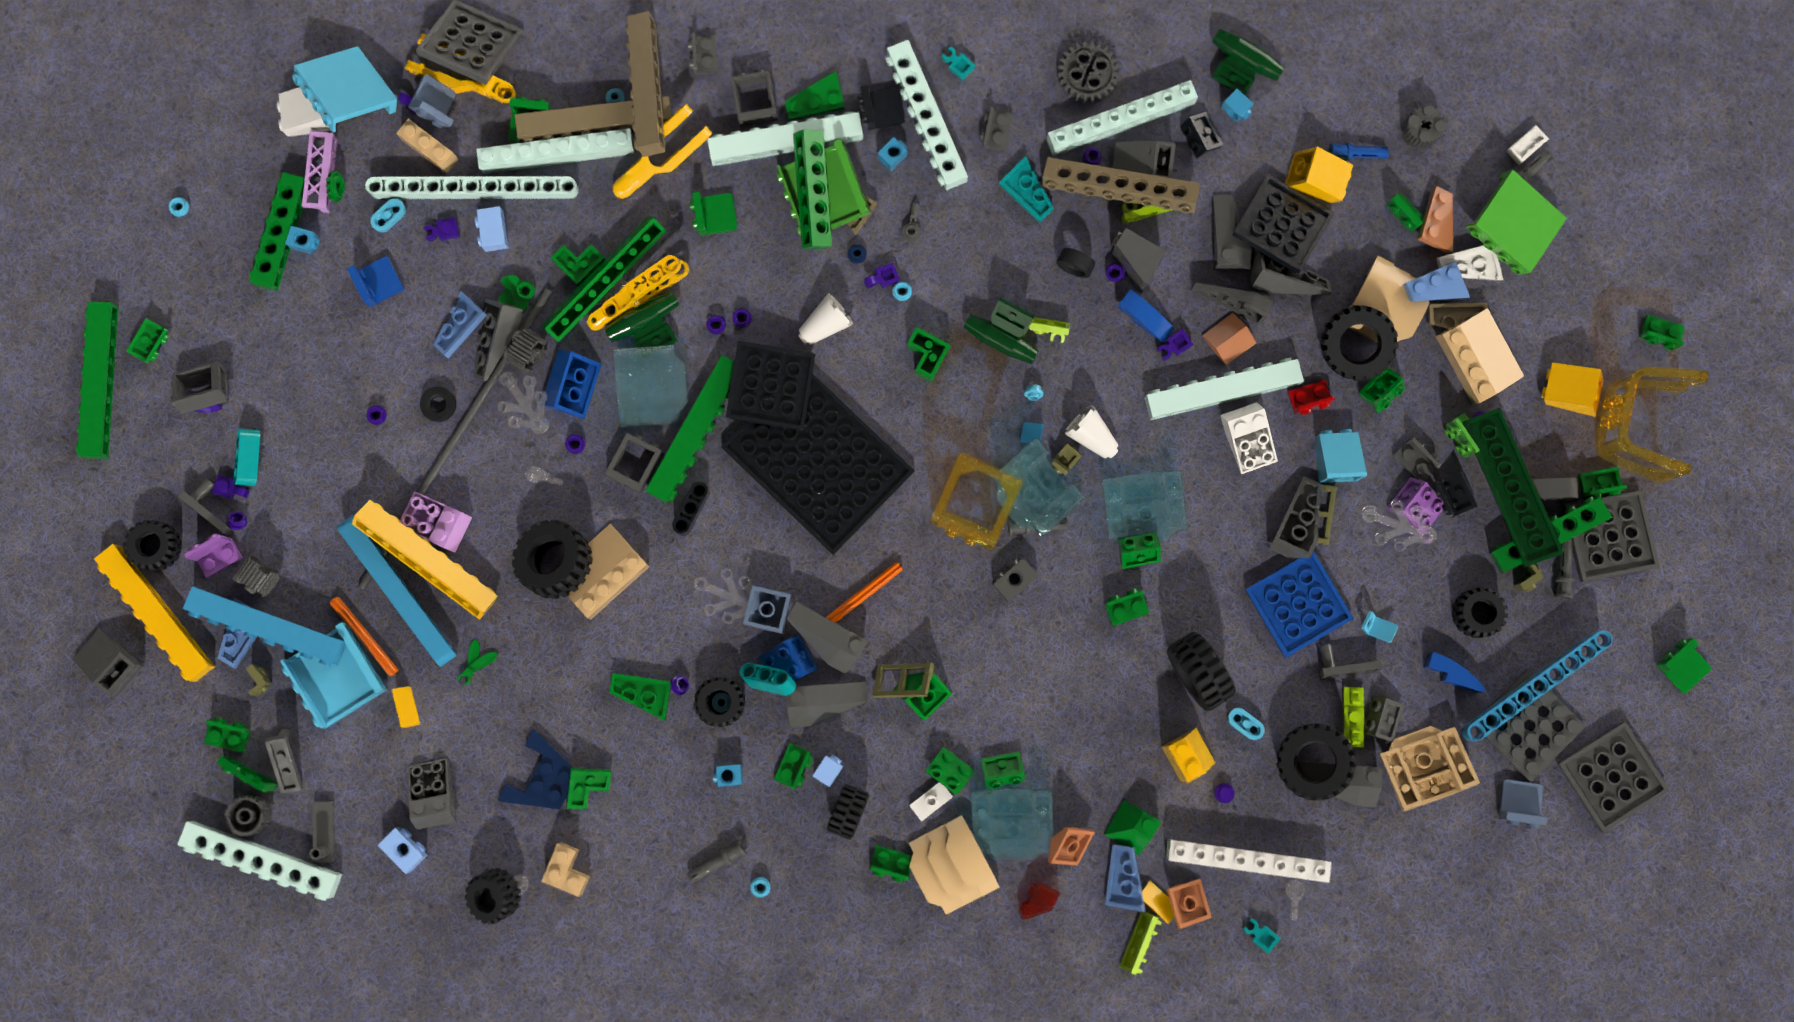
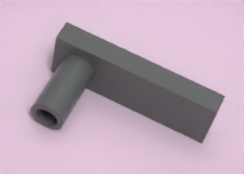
M207 478L190 495L184 491L180 494L179 498L226 537L233 533L227 525L199 504L214 487V484Z
M1332 645L1320 646L1324 666L1319 671L1320 680L1379 672L1383 668L1381 660L1336 666Z
M286 728L280 729L277 736L269 737L265 740L281 794L302 789L301 779L288 741L291 733Z
M335 801L313 802V848L309 853L313 863L335 862Z

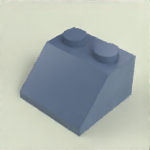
M752 585L743 624L783 634L792 595Z

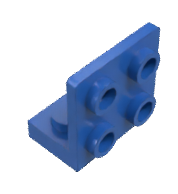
M387 256L360 270L354 265L347 268L363 302L369 307L404 291V287Z
M800 635L783 641L759 656L764 666L785 670L793 681L818 669Z

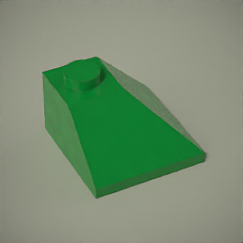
M924 672L907 675L904 690H921ZM933 673L927 697L901 698L925 721L952 693ZM898 684L893 688L894 691H897Z
M1124 800L1104 835L1122 846L1133 847L1135 854L1139 855L1154 836L1161 821Z

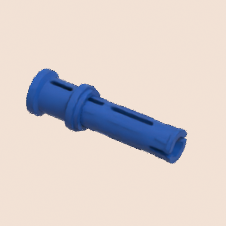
M1330 143L1328 150L1329 153L1338 158H1345V160L1352 158L1387 159L1389 156L1388 146H1353L1351 143L1346 145Z

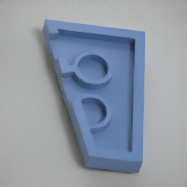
M1456 262L1403 284L1410 302L1470 298Z
M462 291L458 295L460 299L456 307L453 306L450 311L452 315L448 322L443 325L433 344L447 358L457 350L487 316Z
M234 597V602L253 608L245 602L241 601L240 599ZM227 629L222 639L218 659L237 669L256 639L244 636L245 631L238 629L236 633Z
M1112 845L1105 905L1146 912L1134 848Z

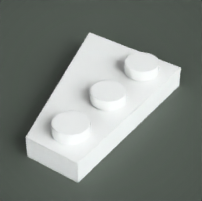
M1484 245L1436 258L1439 268L1456 262L1462 278L1503 280L1497 255L1493 251L1486 249Z

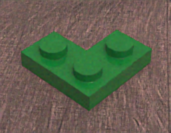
M563 245L550 259L579 286L605 260V257L593 245H589L578 257Z
M570 768L566 808L587 809L589 790L609 791L611 770Z

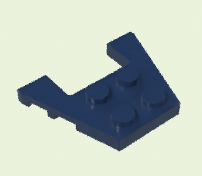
M532 730L525 746L542 754L543 757L525 792L506 784L498 801L561 809L567 798L570 768L574 767L536 730Z

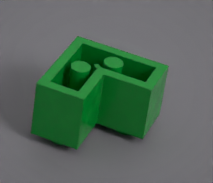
M918 327L915 328L907 343V349L922 356L915 369V375L932 383L949 353L951 345Z

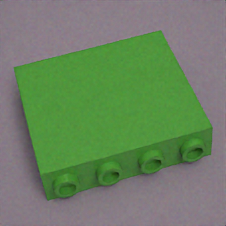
M841 139L834 141V145L824 149L831 230L871 214L846 146ZM795 162L783 167L777 165V177L780 183H783L785 186L783 193L786 200L791 202L790 212L794 219L797 218L799 225L796 227L801 236Z
M1509 170L1500 174L1498 179L1501 183L1474 223L1466 225L1465 228L1470 231L1473 237L1484 243L1486 249L1493 251L1500 261L1510 266L1512 272L1522 275L1532 272L1567 218L1514 170Z

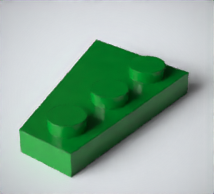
M836 71L785 101L789 121L845 109Z
M612 673L609 693L666 721L671 692L670 681Z
M220 756L216 763L222 767V771L239 777V780L252 785L261 792L275 791L278 783L228 756Z

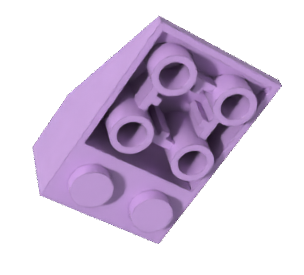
M414 491L400 519V523L413 529L419 537L455 553L472 517Z

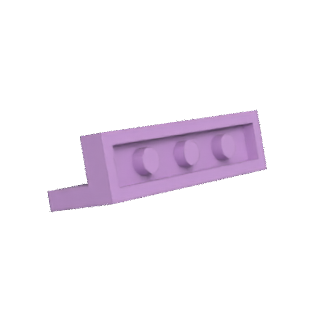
M310 131L302 200L303 208L320 209L321 212L330 213L331 200H329L326 193V178H328L329 172L334 171L337 138L334 133ZM315 137L325 138L324 145L319 149L314 145ZM319 154L323 160L319 166L315 167L312 164V159ZM318 173L321 180L313 186L310 183V177ZM315 191L319 195L318 203H308V196Z

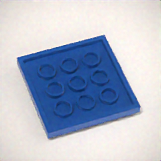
M1314 551L1310 558H1299L1245 589L1284 658L1289 657L1354 619Z

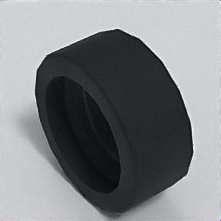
M1063 248L1056 261L1062 270L1080 278H1089L1095 266V261L1090 256L1072 248Z

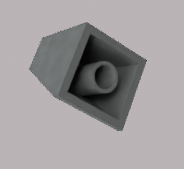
M1125 228L1124 232H1119L1111 246L1114 248L1112 255L1124 267L1126 275L1137 290L1142 293L1166 251Z

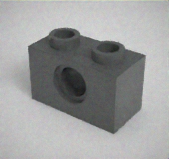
M1024 558L1020 561L1018 559L1014 560L1008 566L1010 568L1005 574L1001 572L994 578L995 583L992 586L1007 603L1038 577V574ZM1011 574H1016L1019 577L1018 584L1010 583L1009 576Z

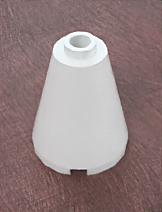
M828 293L800 327V334L798 336L804 344L809 343L812 345L851 326L853 322L849 315L845 316L846 313L840 303Z
M1090 405L1084 409L1085 414H1079L1069 424L1065 434L1101 457L1112 458L1118 452V443L1095 407Z

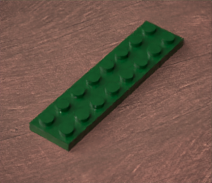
M1501 408L1462 422L1480 450L1475 453V456L1524 568L1563 554L1562 546Z

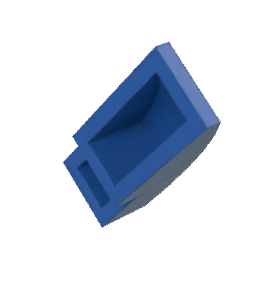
M1131 289L1117 307L1132 318L1134 323L1162 344L1174 330V327L1155 308Z
M1435 652L1427 653L1424 668L1442 673V682L1477 693L1485 692L1483 685L1457 662Z

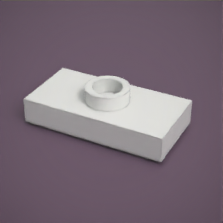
M1535 125L1506 152L1520 165L1549 138Z
M939 782L909 806L922 822L953 796Z

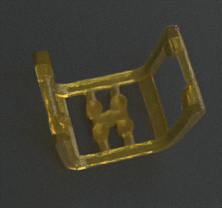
M1643 367L1634 371L1627 378H1621L1612 382L1604 393L1595 438L1597 454L1606 462L1658 484L1690 474L1691 464L1665 457L1633 444L1628 437V430L1636 389L1681 394L1686 392L1690 385L1700 386L1707 383L1709 378L1708 371ZM1643 376L1680 379L1681 381L1673 382L1641 380L1640 378ZM1620 387L1626 388L1624 395L1615 394V392ZM1615 427H1618L1617 438L1605 443L1607 429L1613 431ZM1625 450L1630 454L1668 470L1648 468L1614 454Z
M962 452L956 459L929 524L947 530L945 534L955 539L957 536L965 538L964 543L975 547L977 543L993 551L1022 486L1023 478ZM977 470L1001 481L1000 484L1006 492L1007 498L992 531L946 511L961 474Z

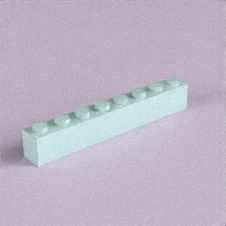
M848 111L839 116L831 114L822 119L809 118L805 122L791 121L787 125L782 126L773 124L765 129L752 128L747 132L734 131L730 135H713L711 138H708L712 165L716 166L794 152L793 133L803 129L823 131L824 147L834 145V141L839 139L844 143L863 140L859 112Z
M630 128L477 149L478 166L483 174L635 154L633 134Z
M1286 358L1280 360L1279 364L1273 365L1272 362L1262 364L1261 368L1258 369L1248 367L1242 369L1243 372L1237 374L1235 371L1225 373L1224 377L1217 378L1215 375L1207 377L1205 381L1199 383L1197 380L1187 382L1186 386L1179 387L1177 384L1167 387L1168 390L1160 392V389L1149 391V394L1144 398L1149 418L1154 420L1300 385L1304 380L1298 359Z

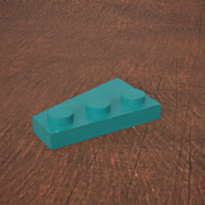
M1026 156L999 182V185L1039 223L1054 210L1047 194L1037 180L1035 172L1030 167Z

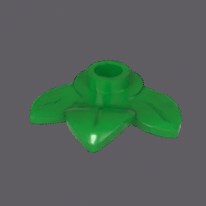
M514 275L501 278V283L506 289L501 293L498 301L513 305L523 311L527 309L529 299L535 295V286L529 281H521L520 278ZM524 287L529 288L527 294H524L522 291Z

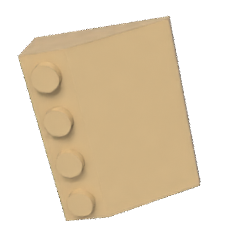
M1488 308L1436 336L1472 404H1478L1487 400L1524 377Z
M611 523L588 543L592 550L590 556L593 558L592 564H589V568H591L590 574H586L584 584L580 583L578 585L579 589L575 592L570 591L568 596L590 620L650 567Z

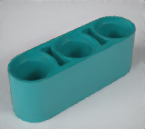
M239 428L237 431L234 485L256 486L260 446L259 430Z
M746 663L740 668L739 674L750 688L784 696L792 694L796 689V683L785 670L754 663Z

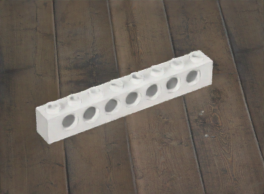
M1167 840L1165 859L1169 861L1328 883L1330 880L1331 862Z

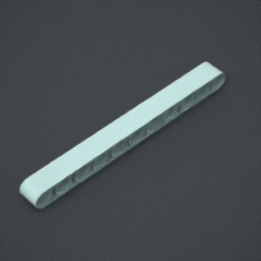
M568 176L371 177L365 184L366 190L377 199H571L576 197L579 192L575 180ZM376 185H380L379 190L373 191ZM395 185H400L398 190L392 191ZM414 185H419L416 191H411ZM433 185H438L435 191H430ZM452 185H458L456 190L450 191ZM477 185L474 191H469L470 186ZM496 185L493 191H488L489 186ZM510 185H515L514 190L507 191ZM529 185H535L533 190L526 191ZM548 185H554L551 191L545 190ZM567 185H573L572 190L565 191Z

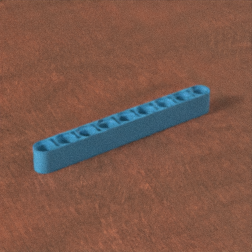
M354 515L350 516L336 526L337 530L434 661L442 667L457 656L456 651L376 543L352 525Z
M1595 631L1587 635L1466 723L1461 730L1463 738L1468 741H1479L1485 738L1612 644L1611 634L1607 631ZM1598 635L1603 639L1601 645L1597 642ZM1582 647H1585L1587 650L1586 656H1583L1581 653ZM1567 658L1571 660L1570 668L1565 664ZM1551 669H1553L1556 673L1554 679H1552L1549 674ZM1535 681H1538L1540 684L1538 691L1534 688ZM1520 692L1524 695L1522 703L1518 700ZM1503 704H1506L1508 706V712L1506 714H1504L1502 711ZM1488 715H1490L1493 720L1490 726L1486 723V717ZM1472 727H1475L1477 730L1475 737H1472L1470 734Z

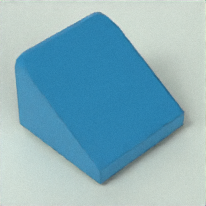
M1023 422L1020 442L1039 445L1043 424Z

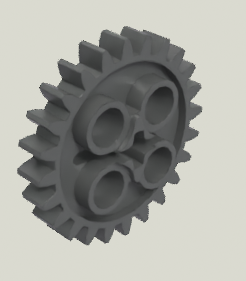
M1084 41L1082 47L1076 43L1075 50L1069 47V53L1064 52V59L1060 58L1059 63L1061 65L1057 69L1060 73H1058L1057 78L1062 80L1059 85H1065L1063 92L1070 91L1069 97L1076 95V101L1080 97L1083 98V103L1086 102V99H1090V102L1093 103L1094 98L1101 101V95L1107 98L1108 91L1112 93L1113 86L1117 85L1118 81L1115 79L1119 78V73H1116L1119 70V66H1114L1117 63V59H1111L1113 52L1106 53L1108 47H1105L1103 50L1100 49L1101 43L1097 47H1094L1093 41L1090 46H1087L1086 41ZM1083 57L1087 59L1088 62L1081 63L1079 61V58ZM1092 58H1095L1096 60L1084 87H1081ZM1103 65L1105 69L1099 70L1096 66ZM1076 74L1079 75L1081 79L1074 80L1071 76ZM1089 82H1096L1098 86L1092 87Z

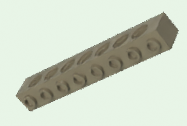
M1051 157L1047 158L1043 174V187L1051 190H1064L1068 193H1081L1087 196L1104 197L1108 200L1115 199L1126 203L1161 207L1165 210H1178L1183 213H1195L1201 184Z

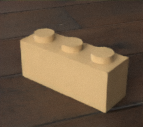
M410 119L396 133L403 142L446 174L458 161V158L451 150Z

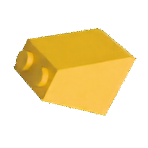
M1319 147L1298 151L1293 155L1285 184L1301 194L1329 203L1339 202L1343 200L1346 194V187L1351 178L1353 165Z
M1552 363L1551 369L1548 368L1546 372L1547 387H1543L1542 398H1544L1545 404L1596 417L1603 384L1601 369Z
M1197 728L1161 746L1181 782L1189 783L1205 774L1216 763Z

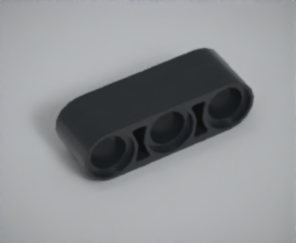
M698 481L693 483L673 520L672 527L678 535L686 536L691 532L709 497L710 491L704 482ZM698 487L705 488V493L702 496L695 495V490ZM690 504H695V512L691 514L687 513V506ZM682 521L686 522L687 528L684 531H678L677 525Z

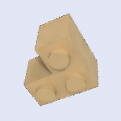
M562 842L557 843L541 882L577 897L583 895L590 876L572 869L579 849Z

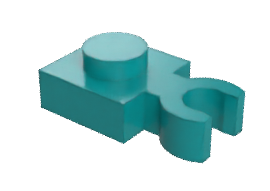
M949 47L948 51L952 56L947 57L945 54H942L941 58L945 63H951L949 70L963 82L976 68V65L963 53L957 56L955 49Z
M1250 919L1254 929L1248 930L1244 927V932L1249 935L1253 934L1255 938L1252 942L1269 954L1281 938L1266 925L1260 929L1257 921Z

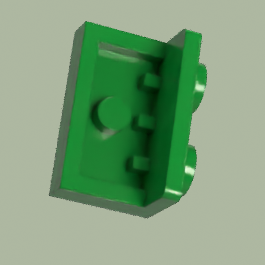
M1402 193L1395 195L1386 204L1390 212L1398 218L1410 233H1413L1422 225L1424 217Z
M145 318L126 352L146 363L154 362L160 353L157 351L160 344L164 345L170 336L166 334L168 330Z
M1618 467L1577 475L1582 498L1593 496L1594 499L1602 498V494L1609 493V496L1622 494L1621 490L1627 489V485H1622Z
M945 747L940 750L926 769L929 775L955 795L959 794L975 772L969 765L961 761Z

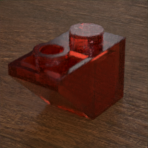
M1038 880L1036 884L1032 883L1028 890L1030 896L1027 902L1023 901L1019 908L1020 918L1026 920L1052 911L1060 892Z

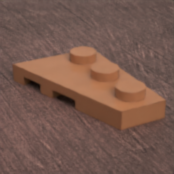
M1435 186L1432 188L1417 239L1442 252L1452 254L1454 253L1453 194Z

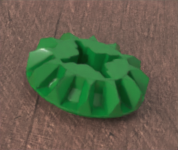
M339 171L329 172L328 178H326V193L329 200L339 202L345 192V182Z

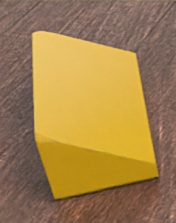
M411 687L392 689L400 726L402 728H409L419 725L420 721Z
M1149 881L1142 889L1143 900L1169 924L1174 917L1169 897L1153 882Z

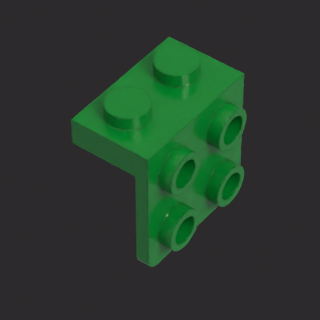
M521 96L510 98L509 106L512 110L508 135L509 141L520 143L517 137L515 114L552 110L549 103L543 99L532 101Z
M700 191L692 193L693 199H690L691 211H695L696 218H692L694 230H698L700 236L737 230L734 201L731 193L701 197Z
M1695 638L1679 640L1675 644L1676 647L1665 653L1661 657V661L1656 664L1681 693H1687L1711 671V666L1694 649L1699 645Z

